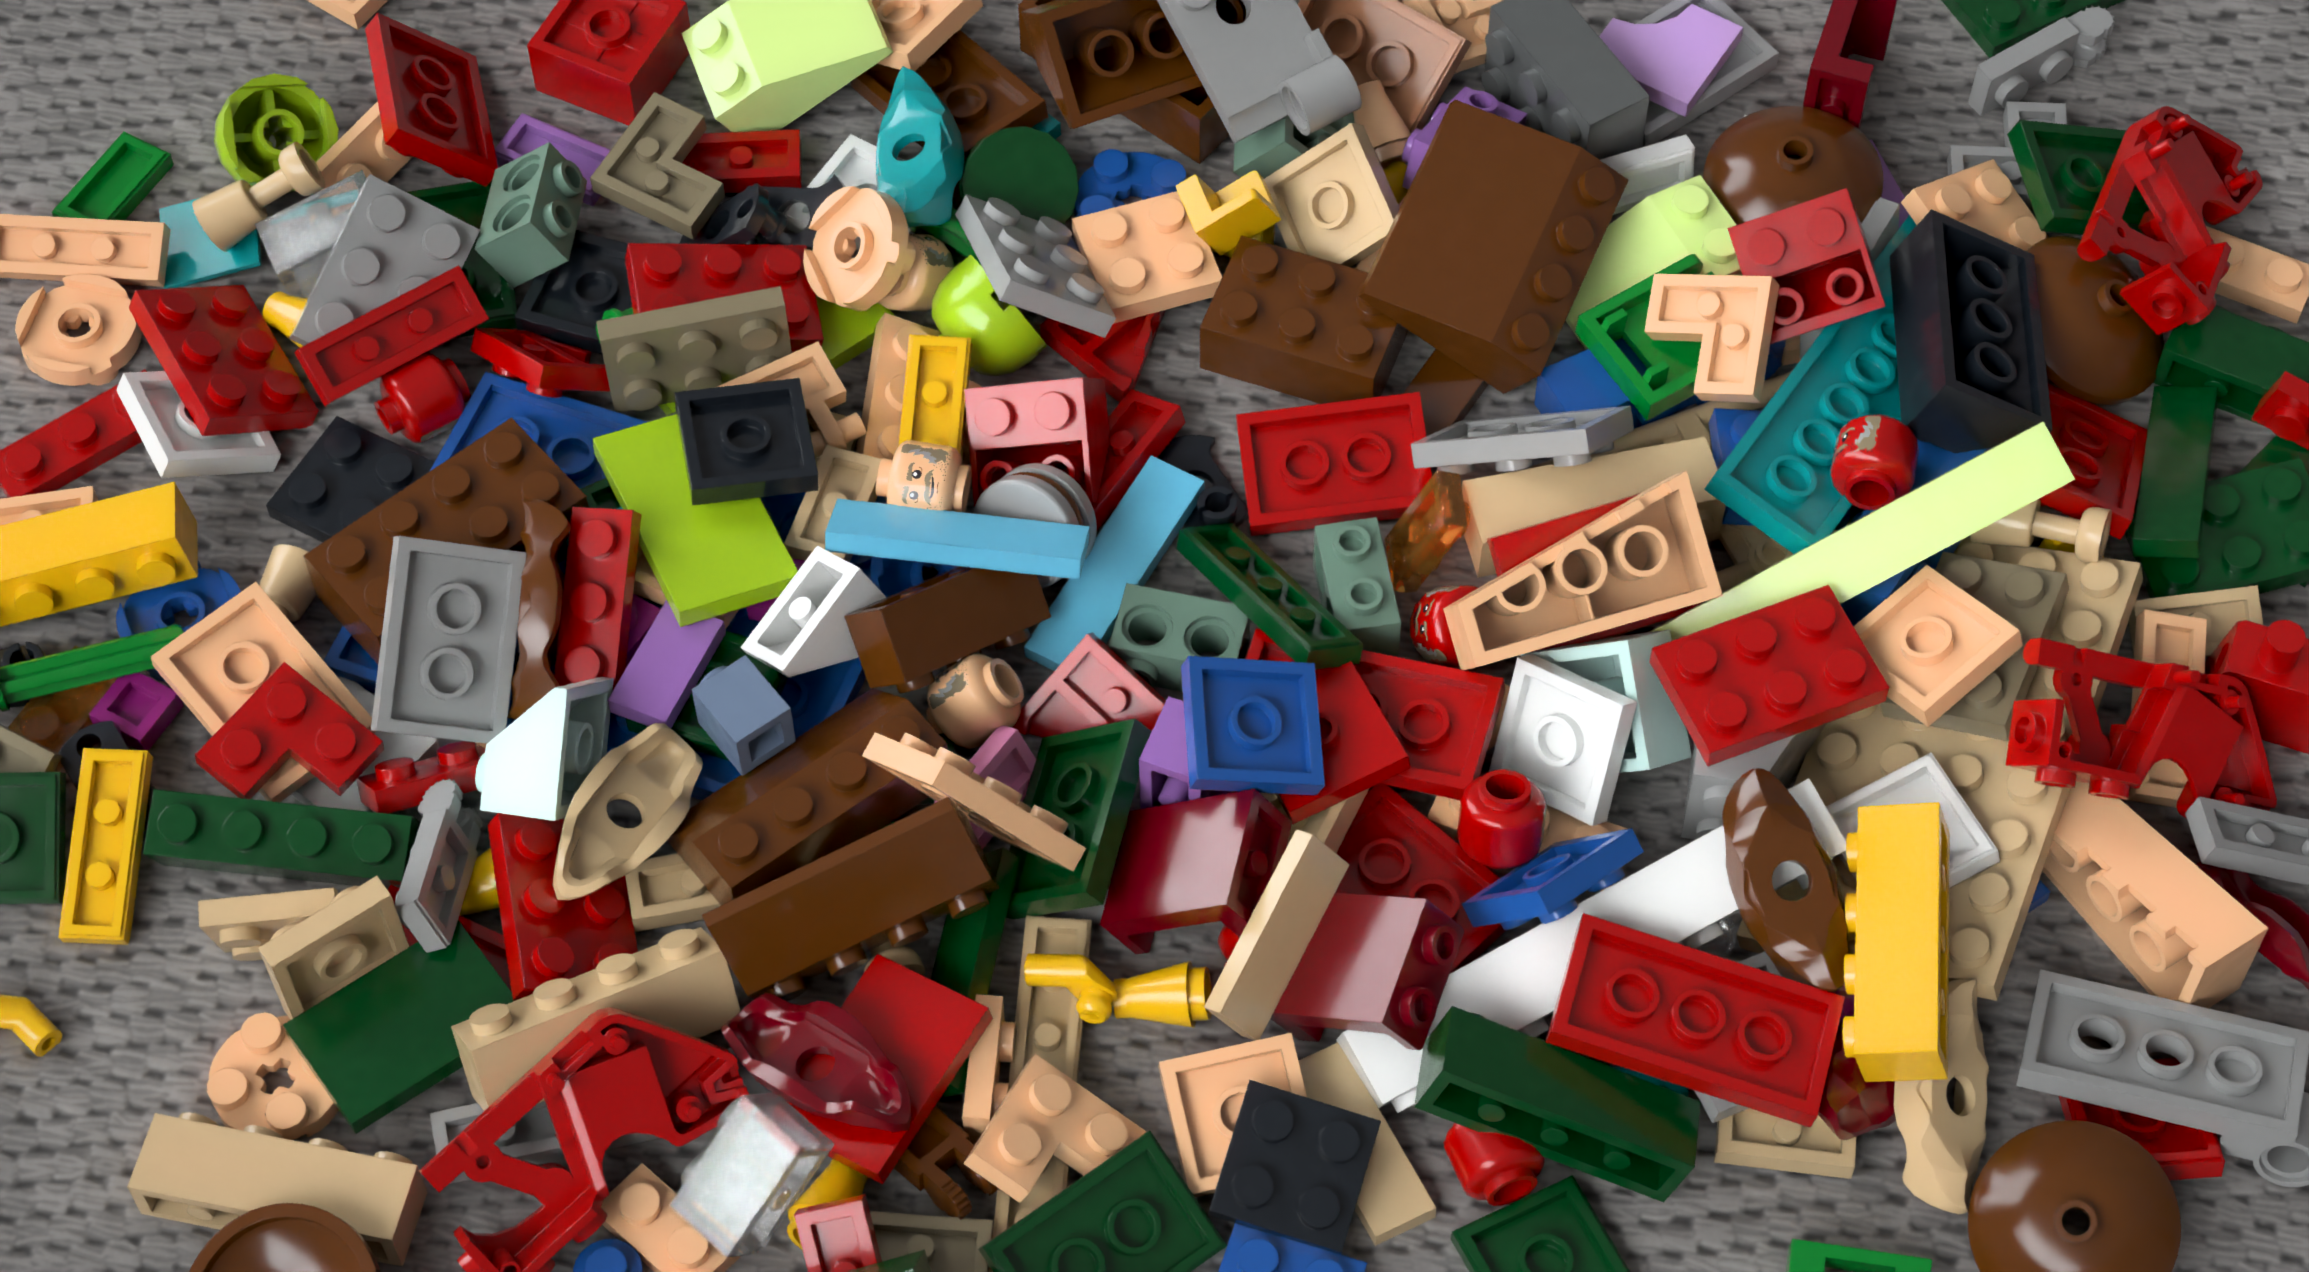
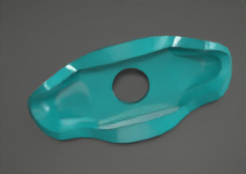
M902 66L895 80L889 104L878 133L876 149L877 191L886 193L897 201L904 212L908 228L915 226H937L949 221L951 218L954 188L956 183L962 178L964 171L963 140L951 111L920 75ZM915 141L925 142L924 148L916 157L906 161L897 160L899 152L906 145Z

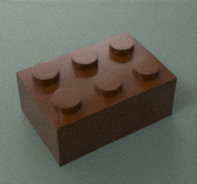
M1241 235L1200 325V368L1318 404L1380 397L1409 330L1358 297L1369 274L1368 272Z

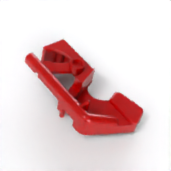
M2163 106L2133 123L2126 130L2077 248L2079 257L2088 262L2097 261L2106 256L2108 250L2115 254L2124 252L2139 261L2140 268L2145 276L2121 288L2119 294L2157 335L2166 333L2185 322L2188 325L2196 324L2208 316L2217 303L2214 295L2220 280L2230 268V263L2227 260L2232 248L2227 242L2214 243L2205 226L2203 217L2209 224L2217 225L2241 213L2263 186L2262 178L2257 170L2249 172L2246 167L2240 171L2238 170L2237 166L2239 161L2242 160L2241 156L2243 153L2242 148L2238 144L2192 119L2190 115L2183 114L2170 106ZM2135 184L2150 209L2143 214L2139 224V229L2145 235L2130 228L2122 219Z
M2032 638L2024 646L2023 658L2026 664L2054 670L2053 686L2063 700L2036 699L2014 701L2006 766L2036 772L2034 782L2037 784L2060 788H2075L2076 781L2089 783L2088 794L2111 799H2129L2130 788L2139 789L2151 767L2162 759H2169L2178 764L2188 779L2176 804L2179 815L2186 819L2185 812L2199 796L2266 811L2276 807L2277 798L2252 701L2247 687L2241 680L2224 674L2200 673L2198 670H2189V666L2177 663L2153 664L2088 648H2075V645L2044 638ZM2093 679L2142 690L2126 724H2111L2109 741L2102 733L2091 693ZM2065 704L2073 734L2069 736L2067 741H2060Z
M609 1007L599 1009L590 1014L419 1170L439 1193L464 1171L473 1181L481 1183L491 1181L533 1195L542 1204L534 1213L517 1225L494 1234L473 1233L460 1225L453 1233L466 1252L457 1259V1262L466 1272H551L555 1266V1261L552 1257L571 1239L576 1243L586 1240L602 1226L607 1218V1213L601 1206L604 1199L610 1194L604 1178L602 1162L605 1151L613 1141L623 1135L642 1133L665 1139L674 1146H683L739 1114L748 1106L750 1094L743 1083L742 1077L739 1075L737 1058L725 1048L620 1009ZM544 1098L556 1132L555 1136L570 1172L558 1163H546L540 1166L504 1154L494 1143Z

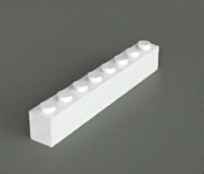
M1808 778L1788 789V791L1813 823L1836 873L1838 869L1832 860L1846 851V841L1811 780ZM1722 825L1582 901L1573 912L1551 923L1540 924L1450 973L1427 1038L1451 1006L1470 1013L1479 1014L1488 1020L1532 1037H1538L1547 1032L1549 1026L1544 1018L1554 1013L1577 925L1583 913L1679 944L1683 943L1685 946L1698 949L1723 935L1724 933L1718 922L1739 911L1726 870L1724 826ZM1794 862L1780 863L1772 875V885L1775 891L1796 879L1801 888L1805 890L1808 888L1809 880L1805 870ZM1346 1030L1336 1039L1378 1108L1391 1102L1396 1112L1399 1113L1415 1104L1423 1048L1421 1050L1407 1049L1391 1036L1383 1033Z

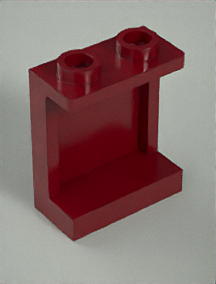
M1898 0L1832 1L1810 66L1803 106L1835 114L1860 130L1874 65L1848 59V56L1850 54H1857L1880 61L1884 60Z
M1256 789L1129 811L1127 827L1119 847L1100 925L1134 954L1149 953L1154 933L1160 930L1221 921L1240 937L1286 850L1292 822Z
M1335 893L1270 1019L1302 1041L1319 1042L1324 1028L1383 1033L1391 1036L1407 1049L1421 1050L1435 1018L1453 962L1458 954L1464 930L1462 926L1428 899Z

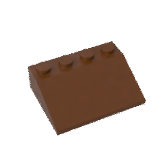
M1454 100L1449 104L1358 297L1505 394L1541 375L1629 180L1580 146Z

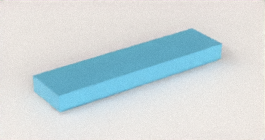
M1151 455L1096 537L1094 546L1084 561L1080 579H1068L1049 608L1051 618L1040 622L1031 635L1032 637L1025 644V657L1055 671L1086 634L1093 632L1106 644L1113 633L1126 583L1139 586L1145 585L1179 533V530L1196 507L1200 493L1205 490V481Z
M837 498L825 531V550L844 554L1080 579L1089 545L1090 526L946 510H930Z

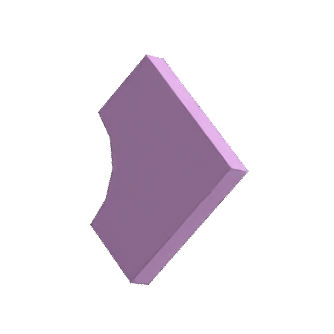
M1691 4L1677 17L1660 23L1633 24L1612 18L1599 37L1650 96V101L1686 117L1741 41L1743 27Z

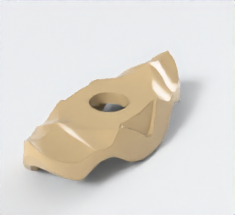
M654 723L626 743L611 749L591 770L575 793L565 816L556 857L553 887L557 900L569 901L584 897L628 874L654 854L684 820L690 808L691 794L702 770L703 762L702 758L665 723ZM618 799L631 802L640 811L641 824L634 828H623L616 825L608 816L607 804Z
M1959 979L1949 982L1948 1079L1895 1081L1894 1112L1907 1152L1902 1176L1903 1183L1914 1196L1929 1205L1955 1214L1968 1212L1970 1191L1986 1139L1985 1119L1989 1066L1985 1056L1983 1034L1977 1015V979ZM1953 1077L1957 1079L1954 1090V1112L1951 1110L1946 1096L1948 1083Z

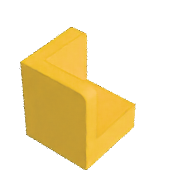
M1255 170L1217 192H1214L1196 174L1175 186L1195 233L1220 256L1235 248L1241 235L1252 238L1282 220L1263 177Z

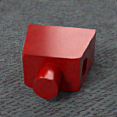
M2248 620L2237 621L2205 661L2204 674H2224L2241 680L2248 689L2262 740L2309 754V639L2306 638L2302 627L2290 620H2278L2269 627Z

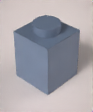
M746 655L729 666H720L713 669L701 680L699 685L691 689L699 725L742 776L796 742L791 708Z

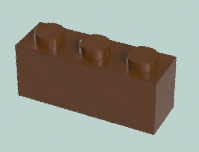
M957 566L847 614L844 617L869 687L877 688L896 685L898 693L902 694L933 683L935 678L932 671L945 665L948 669L969 655L982 654L981 649L991 644H994L995 649H1003L1028 640L1032 637L1029 627L1051 618V614L1037 575Z

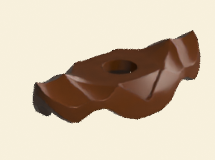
M539 499L522 500L525 509V522L520 536L525 545L527 558L521 576L518 622L520 656L516 671L512 676V704L507 718L511 719L519 718L553 688L560 686L550 667L556 661L565 581V575L558 563V553L569 537L571 524L560 510Z
M1751 769L1734 783L1726 797L1722 812L1726 846V870L1735 902L1750 934L1765 950L1782 977L1828 992H1835L1845 983L1844 957L1845 954H1848V930L1843 897L1834 867L1810 818L1781 781L1765 769ZM1782 862H1794L1800 865L1807 873L1809 880L1808 889L1799 900L1789 901L1783 899L1773 888V872Z

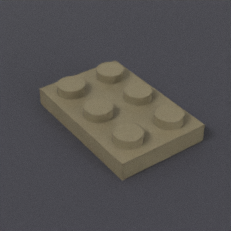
M781 286L596 321L614 411L618 413L630 410L644 411L652 409L657 405L675 402V392L715 388L792 353Z
M1943 552L1935 571L2018 628L2023 646L1930 726L2008 741L2014 701L2025 700L2038 666L2026 664L2024 661V646L2032 638H2050L2069 591L2067 574ZM1888 697L1885 702L1880 703L1884 717L1923 724Z

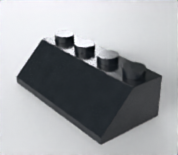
M1931 209L1889 256L1901 422L1912 430L1918 440L1929 442L1955 454L1995 447L2042 421L2051 433L2053 427L2034 254Z

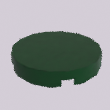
M1026 126L998 129L980 139L966 158L963 175L959 180L961 203L966 194L986 202L991 197L998 198L1014 206L1021 215L1037 221L1043 216L1050 217L1062 224H1065L1073 214L1079 192L1076 166L1066 148L1048 133Z

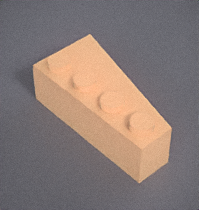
M1687 471L1662 480L1443 608L1460 669L1467 670L1722 597L1723 594Z
M2076 781L2075 788L2070 789L2042 870L2044 874L2150 995L2210 1008L2240 989L2268 927L2121 799L2088 794L2089 783Z

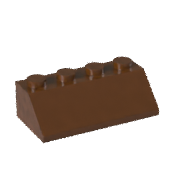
M1055 0L1021 11L1038 69L1070 129H1075L1203 86L1157 0ZM1241 0L1216 1V11L1223 21L1229 24H1240L1245 21L1246 8Z
M872 688L797 737L796 742L745 775L738 776L691 807L677 830L667 841L719 904L723 905L882 829L929 797L862 756L874 733L897 742L901 741L904 733H908L937 750L940 747L948 750L947 743L908 699Z
M947 797L702 914V917L748 997L755 999L761 994L771 993L788 1002L808 990L805 981L829 970L831 977L846 974L864 965L868 961L865 952L888 941L892 948H898L923 937L929 932L926 923L950 912L953 919H958L982 909L989 903L986 894L1000 887L967 816L950 797Z

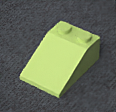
M729 0L681 33L714 118L731 132L781 130L893 53L871 0Z
M1701 175L1647 196L1608 225L1566 318V322L1585 350L1588 349L1587 346L1575 333L1578 315L1690 254H1696L1703 263V268L1699 275H1705L1712 271L1714 275L1743 276L1727 229L1736 226V223Z

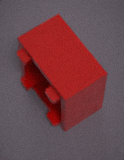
M559 0L527 44L536 90L629 126L654 92L662 94L689 55L681 34L690 28L687 2L682 0Z

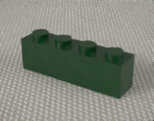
M2216 305L2211 313L2200 322L2193 325H2188L2185 322L2172 330L2162 351L2156 369V379L2153 383L2160 386L2217 387L2218 409L2261 425L2251 419L2261 398L2285 371L2309 383V342L2286 334L2276 327L2265 326Z
M153 789L143 854L164 866L360 886L378 876L386 889L390 885L400 888L409 861L411 847L415 842L421 822L413 816Z
M1451 1006L1425 1041L1414 1107L1477 1132L1500 1133L1519 1138L1533 1145L1543 1157L1663 1203L1695 1167L1701 1102L1674 1092L1665 1086L1657 1085L1617 1070L1603 1062L1594 1061L1561 1047L1546 1043L1541 1038L1529 1036L1488 1020L1479 1014L1470 1013L1455 1006Z

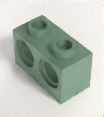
M548 142L495 169L475 250L513 288L569 261L587 180L583 177L576 164L567 160Z
M1377 517L1315 526L1313 568L1321 605L1363 643L1362 650L1398 657L1401 620Z
M1126 583L1109 648L1152 688L1160 687L1183 692L1181 665L1188 656H1201L1199 654L1204 652H1215L1220 654L1216 656L1219 658L1245 659L1250 640V619L1233 603ZM1143 640H1153L1158 642L1154 645L1138 644V642Z

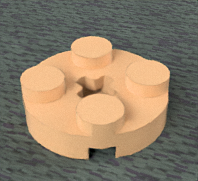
M850 186L843 187L832 193L815 212L809 229L817 231L813 240V251L804 248L803 259L808 283L818 297L845 308L866 311L872 305L881 301L892 290L900 275L907 273L912 268L916 249L913 242L908 240L909 231L904 212L893 197L871 188L860 189ZM858 236L861 238L860 249L856 257L852 258L856 250L855 239Z
M75 274L62 278L64 286L54 288L47 294L44 287L33 293L19 311L15 332L28 368L41 378L52 383L69 386L85 385L88 383L91 385L107 384L115 379L119 369L124 367L136 353L141 342L142 331L129 310L131 300L128 298L126 290L116 281L100 275ZM82 322L89 323L90 331L82 336L70 337L66 333L67 329H78Z
M266 1012L254 1014L247 1018L241 1029L231 1035L216 1053L209 1071L207 1093L225 1127L244 1130L246 1126L257 1125L277 1132L284 1139L294 1140L304 1134L310 1137L321 1131L339 1111L288 1038L283 1024L290 1021L288 1016L276 1017ZM279 1068H287L290 1079L294 1081L290 1088L279 1086L274 1090L273 1094L265 1093L267 1086L263 1077L269 1072H276Z

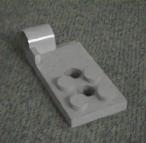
M1157 0L1234 144L1289 116L1295 127L1303 135L1308 136L1361 108V95L1349 68L1341 58L1332 54L1320 29L1311 30L1296 0H1241L1246 8V18L1240 24H1229L1219 17L1216 11L1217 0Z
M2040 969L2016 1086L2221 1134L2219 1144L2222 1153L2252 1160L2254 1169L2265 1180L2284 1187H2303L2309 1185V1093L2304 1092L2309 1057V1031ZM2085 1036L2099 1037L2107 1041L2111 1048L2106 1050L2093 1049L2085 1045L2080 1038ZM2164 1052L2175 1057L2180 1064L2176 1066L2161 1065L2151 1059L2148 1054Z

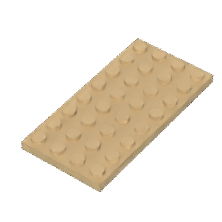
M1970 537L1962 539L1954 554L2066 573L2069 591L2049 640L2075 645V648H2088L2117 655L2143 581L2141 563L2104 557L2098 563H2085L2080 561L2075 553L2037 547L1972 543ZM2038 666L2025 700H2063L2053 686L2054 670ZM2093 679L2091 693L2096 711H2098L2107 682ZM1880 704L1828 722L1806 753L1794 786L1809 778L1825 806H1828L1909 763L1932 753L1998 849L1999 863L1949 888V982L1959 979H1977V997L1997 1001L2071 788L2037 784L2034 782L2036 772L2006 766L2009 740L2004 741L1934 726L1927 727L1924 724L1884 717ZM2065 704L2060 741H2067L2069 736L2073 734ZM1836 857L1832 861L1838 869L1836 876L1845 907L1846 893H1855L1857 882L1843 861ZM1797 879L1776 890L1780 897L1789 901L1799 900L1807 892V889L1803 890ZM1742 919L1736 934L1740 948L1755 953L1765 952L1750 934ZM1848 932V954H1855L1856 933Z

